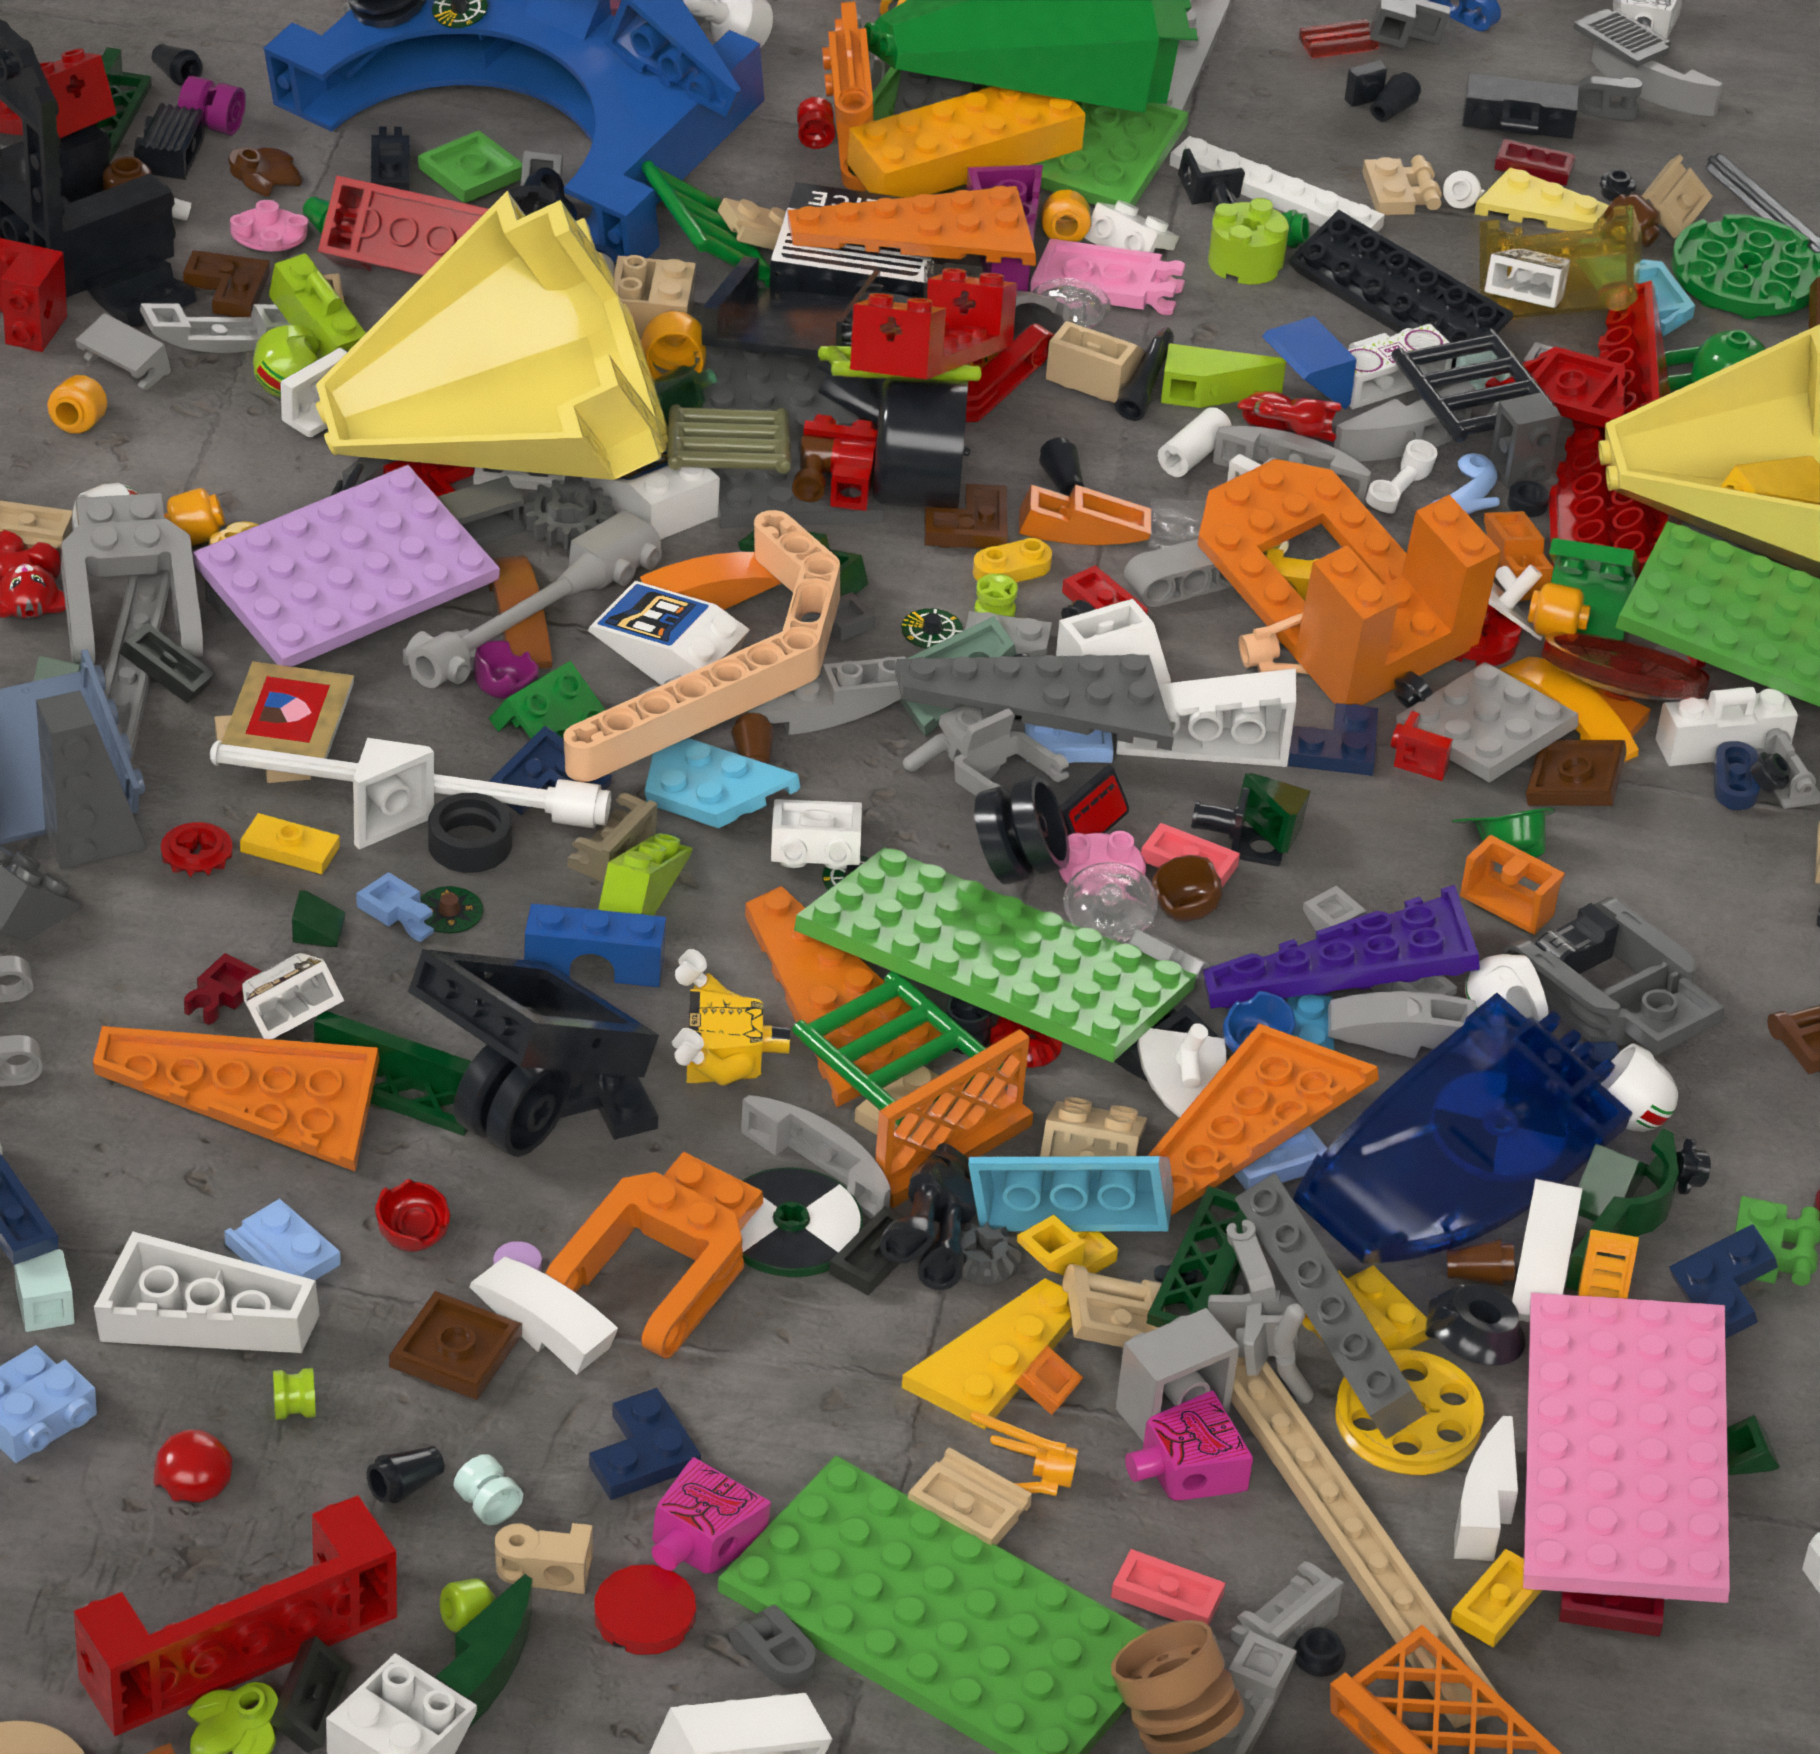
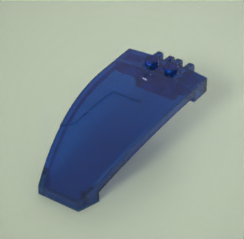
M1496 992L1466 1017L1464 1025L1382 1093L1343 1131L1321 1156L1319 1154L1316 1155L1296 1189L1293 1201L1362 1264L1403 1261L1447 1249L1450 1250L1499 1228L1528 1210L1531 1205L1536 1179L1558 1184L1565 1182L1589 1161L1595 1144L1605 1147L1626 1129L1633 1112L1601 1085L1613 1072L1616 1066L1613 1062L1607 1059L1592 1070L1585 1064L1595 1050V1047L1589 1041L1573 1052L1571 1051L1581 1039L1582 1035L1573 1029L1560 1040L1551 1034L1557 1028L1562 1018L1553 1011L1539 1022L1533 1017L1525 1018Z

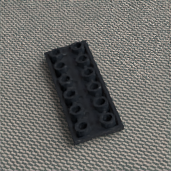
M1339 209L1288 259L1289 264L1297 273L1396 333H1400L1406 328L1413 329L1431 324L1451 343L1483 336L1489 329L1495 330L1498 334L1514 318V313ZM1457 357L1452 358L1451 366H1453L1454 368L1456 366Z

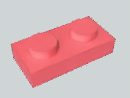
M1163 823L1158 825L1141 850L1145 863L1158 868L1175 857L1196 855L1208 858L1213 862L1214 868L1221 880L1222 888L1238 867L1240 853Z
M1131 1549L1113 1582L1111 1598L1175 1621H1203L1209 1626L1224 1596L1226 1583Z

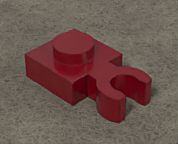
M224 953L197 978V989L190 991L185 996L184 1014L189 1016L194 1010L204 1008V1023L206 1025L214 1023L219 1018L220 1008L223 1005L235 1010L244 1002L242 984L262 971Z

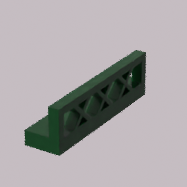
M107 47L102 55V60L114 106L123 105L125 109L116 111V115L95 123L99 129L110 125L114 128L113 130L106 131L111 142V150L109 151L110 164L152 86V79L148 75L122 72L121 49ZM124 85L136 88L123 92L119 87Z
M324 1011L314 1020V1043L378 1048L380 1059L376 1076L381 1077L383 1082L374 1084L371 1104L465 1136L468 1129L459 1125L454 1115L443 1112L440 1107L454 1104L459 1083L472 1061L328 1011ZM415 1089L423 1092L425 1097L409 1100L400 1097L398 1092Z
M1208 1186L1147 1314L1146 1324L1159 1328L1180 1317L1163 1311L1165 1306L1184 1301L1190 1310V1314H1193L1204 1308L1208 1309L1210 1295L1231 1294L1242 1269L1233 1246L1229 1244L1225 1233H1227V1226L1230 1223L1236 1224L1237 1233L1242 1234V1221L1248 1220L1235 1200V1197L1239 1195ZM1215 1205L1237 1212L1235 1217L1217 1222L1210 1210ZM1214 1237L1221 1248L1202 1254L1195 1242ZM1199 1269L1206 1280L1187 1286L1180 1274Z

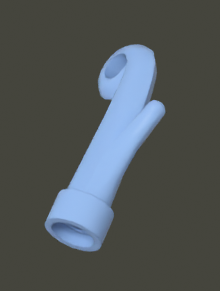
M1477 453L1462 456L1458 460V467L1462 474L1473 480L1450 495L1468 515L1479 510L1499 506L1500 500L1498 497L1483 498L1493 488L1498 478L1493 462L1486 456Z

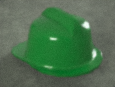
M1533 809L1502 817L1452 820V823L1476 824L1482 841L1489 835H1492L1536 858L1542 856L1545 852L1546 816L1553 814L1555 809Z

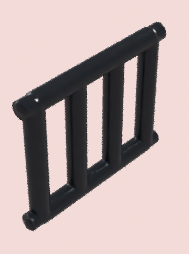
M1493 329L1487 330L1480 337L1406 352L1403 348H1396L1391 354L1398 368L1456 442L1464 441L1471 434L1494 430L1497 413L1459 420L1452 411L1542 392L1552 406L1556 407L1504 340ZM1486 351H1492L1498 358L1496 360L1423 374L1417 366ZM1507 373L1516 381L1441 397L1435 389Z

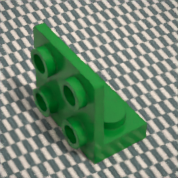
M1552 538L1549 554L1555 565L1551 583L1581 589L1584 594V605L1591 606L1587 629H1578L1576 635L1623 642L1626 632L1615 627L1618 617L1637 581L1640 562L1635 551Z
M570 660L508 697L488 719L498 732L513 724L516 729L523 727L532 739L546 725L564 739V732L567 728L606 709Z

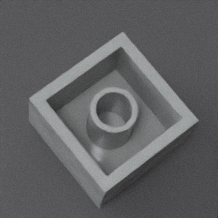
M1207 1308L1188 1316H1180L1171 1323L1150 1332L1135 1335L1130 1340L1124 1342L1116 1410L1143 1442L1146 1422L1150 1417L1206 1392L1214 1391L1226 1413H1229L1239 1345Z

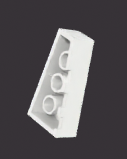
M1296 668L1158 684L1174 736L1172 751L1156 748L1157 741L1134 737L1133 743L1117 741L1118 734H1116L1117 755L1287 767L1296 708Z
M132 1232L94 1305L100 1342L302 1353L320 1316L316 1281L313 1279L137 1232Z

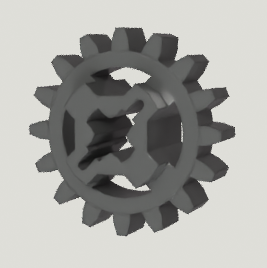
M569 478L567 484L561 485L555 479L552 480V486L549 488L540 484L537 486V493L529 492L527 494V502H524L526 531H534V539L536 541L547 538V546L549 547L559 542L562 543L564 549H569L571 540L613 516L614 507L611 506L612 499L610 496H603V488L601 487L591 490L590 482L588 481L583 482L581 485H575L574 479Z

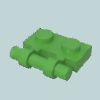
M1741 1196L1735 1233L1754 1224L1774 1254L1778 1268L1754 1280L1775 1284L1777 1273L1781 1271L1791 1273L1792 1281L1797 1285L1804 1286L1809 1284L1811 1274L1816 1271L1818 1265V1253L1815 1251V1245L1820 1242V1212L1818 1209L1805 1207L1801 1211L1800 1218L1792 1220L1786 1218L1788 1205ZM1782 1242L1796 1244V1247L1792 1250L1782 1248Z

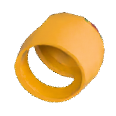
M669 310L651 319L643 331L641 343L652 378L666 388L682 389L688 387L699 378L706 363V346L702 345V325L697 319L683 311ZM695 357L699 358L696 367L689 374L682 377L663 375L653 365L654 363L660 368L678 371L692 367L695 364Z

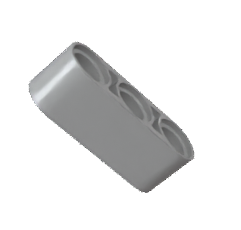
M1198 539L1141 553L1132 558L1124 570L1125 579L1149 607H1158L1233 587L1198 547Z

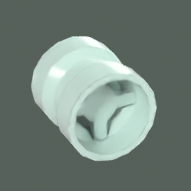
M489 1454L472 1458L462 1466L454 1479L456 1492L464 1501L473 1503L474 1513L488 1526L497 1525L510 1518L518 1510L523 1500L521 1488L513 1479L504 1477L502 1466Z

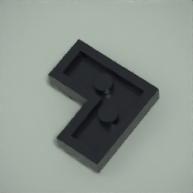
M568 1071L571 1077L570 1094L560 1118L598 1109L614 1140L658 1129V1114L638 1077Z

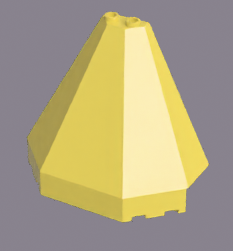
M507 191L316 384L320 401L316 402V408L322 421L328 427L329 432L325 433L324 437L331 453L334 456L340 454L345 456L616 480L661 459V453L666 450V443H668V427L633 317L627 304L621 302L613 284L615 280L602 253H598L595 249L590 228L585 218L575 221L561 200L526 216Z
M1820 324L1605 424V440L1599 441L1598 449L1601 465H1609L1606 467V481L1609 491L1615 490L1617 493L1820 579V505L1720 487L1735 465L1801 456H1812L1820 464Z

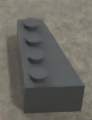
M81 691L37 699L45 835L60 869L146 850L147 848L99 730Z

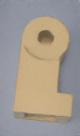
M521 1523L503 1527L495 1537L496 1572L498 1576L505 1582L514 1584L520 1577L526 1574L533 1579V1587L585 1594L593 1559V1525L572 1523L570 1534L542 1530L536 1531L532 1527Z

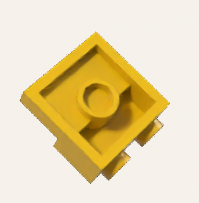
M1374 1265L1349 1278H1346L1338 1270L1387 1350H1409L1431 1338L1425 1334L1427 1317ZM1305 1313L1302 1322L1303 1326L1309 1331H1313L1322 1340Z

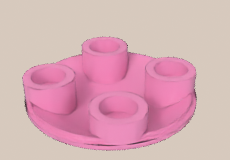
M261 200L256 203L255 209H250L231 217L230 233L238 243L248 248L260 251H283L300 245L308 235V219L303 215L279 209V204L275 201Z
M1115 831L1111 834L1092 833L1084 835L1073 833L1068 836L1070 847L1069 862L1066 868L1059 870V874L1063 881L1076 892L1097 899H1112L1131 893L1142 883L1145 877L1146 864L1141 852L1134 846V838L1131 834L1125 831Z

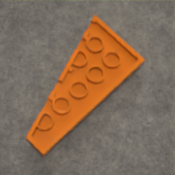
M996 186L991 189L958 190L953 193L920 194L915 197L881 198L877 201L843 202L839 205L805 206L800 209L787 210L788 226L792 243L795 246L840 249L845 244L864 245L865 252L879 253L881 247L900 248V255L961 260L967 254L986 256V262L1001 263L1002 257L1022 259V265L1036 266V252L1017 186Z
M780 886L746 902L745 917L761 950L767 953L772 964V973L776 982H780L785 991V1000L796 1023L804 1020L808 1024L884 983V980L859 957L795 931L796 915L805 907L786 889ZM896 997L823 1037L839 1049L908 1012L912 1008L901 998ZM926 1022L853 1063L869 1075L942 1034L930 1023ZM815 1054L822 1078L827 1079L832 1089V1098L836 1107L861 1096L856 1089Z

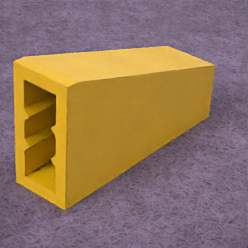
M1801 456L1735 465L1720 487L1820 505V464L1812 456Z

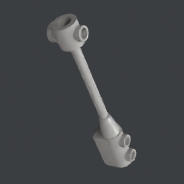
M623 510L571 540L568 569L561 574L556 582L462 637L448 631L436 637L424 631L414 635L408 643L405 652V658L409 662L413 676L421 685L427 688H435L447 680L455 684L463 683L471 670L469 652L565 595L569 596L591 589H602L612 582L625 586L632 580L637 567L642 566L647 570L654 569L662 556L661 541L657 531L647 521Z

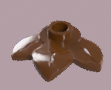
M242 147L230 152L228 158L230 173L235 178L243 181L247 188L260 195L269 197L273 184L301 186L302 183L298 169L292 164L294 158L285 151L267 147L257 150L251 147Z

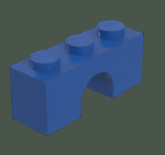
M531 903L525 930L524 960L546 962L570 977L572 961L576 957L584 954H595L604 957L612 964L615 972L614 983L660 987L665 958L666 917Z

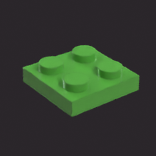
M479 130L418 155V168L463 203L476 200L481 196L521 180L523 163Z

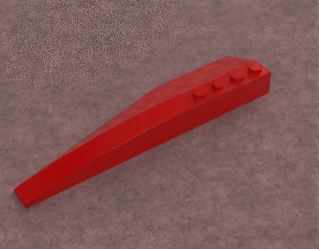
M1652 280L1615 292L1605 321L1607 332L1604 336H1600L1598 342L1600 350L1598 358L1626 366L1625 414L1670 394L1660 318ZM1573 420L1572 424L1575 430L1571 437H1567L1564 447L1567 455L1564 462H1559L1556 471L1558 483L1551 486L1549 492L1550 541L1552 542V538L1634 550L1640 562L1638 579L1667 521L1682 525V520L1617 493L1615 490L1609 491L1606 481V467L1609 465H1601L1598 449L1599 441L1605 440V428ZM1551 558V565L1554 567L1555 564Z

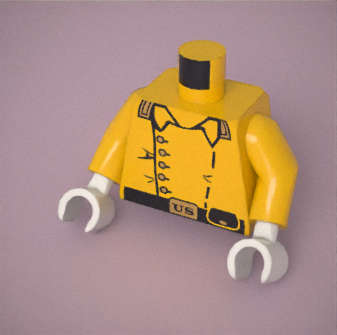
M688 949L679 958L680 966L675 970L676 980L682 985L695 984L694 989H690L689 1028H683L672 1041L674 1048H677L675 1051L677 1063L684 1066L687 1065L686 1083L715 1082L721 1086H726L741 1079L757 1078L761 1075L762 1053L789 1054L790 1026L763 1025V1002L761 1000L736 994L724 987L710 973L704 975L703 972L707 968V962L704 956L697 950Z

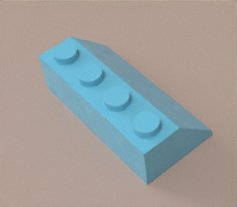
M969 1157L968 1165L979 1227H983L988 1221L991 1229L994 1230L1006 1227L1007 1231H1025L1048 1217L1055 1215L1072 1231H1169L1174 1194L1169 1157Z

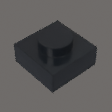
M1379 60L1349 68L1344 100L1352 107L1375 101L1385 86L1387 67Z

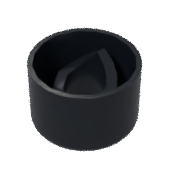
M889 377L884 380L880 394L873 489L874 497L879 503L921 508H959L968 381L926 380L910 377Z

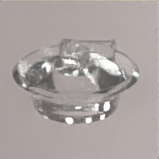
M1053 279L1037 286L1032 291V293L1047 296L1069 306L1070 322L1094 330L1098 322L1107 317L1111 309L1110 300L1105 292L1096 285L1080 279Z
M1102 862L1080 870L1069 881L1063 900L1065 912L1076 928L1095 929L1101 933L1102 937L1122 944L1130 943L1136 929L1145 931L1147 928L1154 927L1155 925L1154 917L1158 907L1155 888L1142 872L1126 864Z

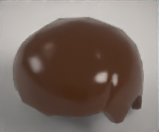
M1196 855L1173 858L1160 866L1152 880L1157 903L1164 914L1175 921L1189 922L1203 919L1217 909L1223 894L1221 880L1214 868L1213 862L1208 858Z

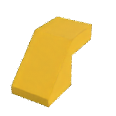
M1055 1215L1017 1235V1242L1047 1270L1063 1276L1069 1264L1084 1266L1087 1268V1272L1096 1274L1117 1262L1118 1248L1101 1232L1072 1231Z

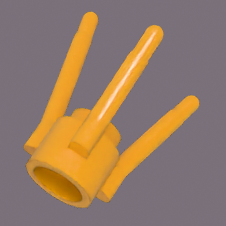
M976 1411L970 1414L972 1421L1020 1440L1016 1441L993 1435L990 1438L991 1444L1035 1457L1032 1476L1042 1477L1041 1482L1014 1484L1030 1493H1042L1056 1496L1058 1486L1071 1488L1078 1449L1066 1447V1443L1045 1439Z

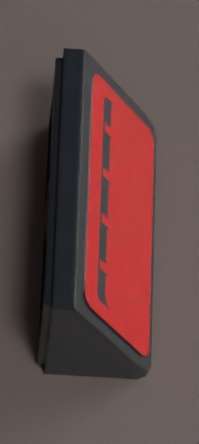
M1110 765L1104 767L1060 806L1068 836L1073 833L1084 835L1106 833L1129 812V805L1115 769Z

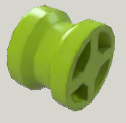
M994 573L981 577L976 587L978 599L975 602V612H988L995 615L1015 617L1016 604L1014 601L1018 593V585L1015 580L1009 576Z
M303 1368L298 1374H287L283 1370H273L275 1420L286 1419L290 1414L297 1413L302 1414L305 1418L316 1417L313 1368Z

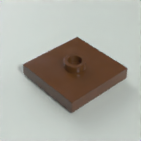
M1557 740L1545 747L1536 755L1526 790L1527 805L1613 806L1627 753L1625 740Z
M434 1291L390 1353L389 1367L478 1400L522 1336V1323Z

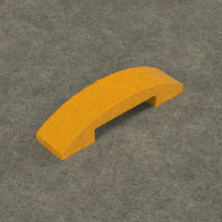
M1528 656L1499 669L1577 712L1578 727L1575 730L1580 733L1579 740H1625L1627 753L1624 762L1638 756L1639 749L1623 722L1608 703L1586 682L1567 674L1546 659Z

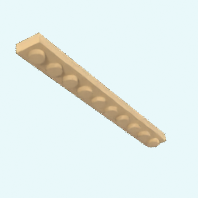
M1238 1357L1231 1402L1395 1642L1398 1643L1423 1624L1497 1693L1269 1363L1265 1362L1258 1375H1247L1245 1357ZM1422 1645L1406 1657L1413 1668L1436 1669V1658ZM1423 1681L1431 1695L1435 1697V1682ZM1441 1682L1440 1700L1471 1702L1472 1691L1463 1683ZM1445 1714L1455 1729L1471 1722V1715ZM1477 1716L1476 1721L1489 1716Z

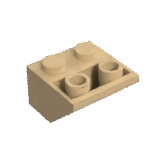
M638 255L617 257L613 275L615 282L613 284L621 302L627 304L638 335L641 338L645 327L658 314L673 310L683 311L692 316L696 263L683 262L679 259H649Z
M1066 321L1049 341L1046 380L1060 384L1065 388L1087 393L1103 401L1116 403L1122 388L1129 384L1145 351L1136 344Z

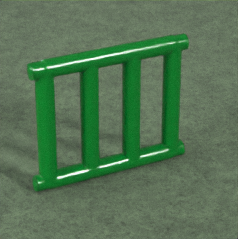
M645 161L641 166L645 177L699 252L705 251L733 267H736L743 257L759 258V281L769 288L770 266L755 245L739 242L736 239L738 233L730 230L718 212V208L722 203L721 198H714L655 166L653 161Z
M893 971L888 973L884 983L808 1024L804 1020H800L792 1028L793 1034L879 1111L896 1101L883 1089L884 1087L955 1048H959L969 1058L986 1049L985 1046L908 980ZM896 997L901 998L912 1008L908 1012L839 1049L823 1037ZM926 1022L930 1023L942 1034L869 1075L853 1063ZM975 1075L972 1076V1078L969 1080L967 1084H969L973 1080ZM904 1117L895 1121V1124L899 1126Z

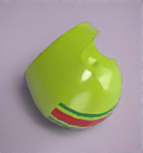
M284 325L275 327L260 337L256 343L253 369L255 379L265 392L281 398V381L319 360L316 356L319 350V342L313 332L303 326Z

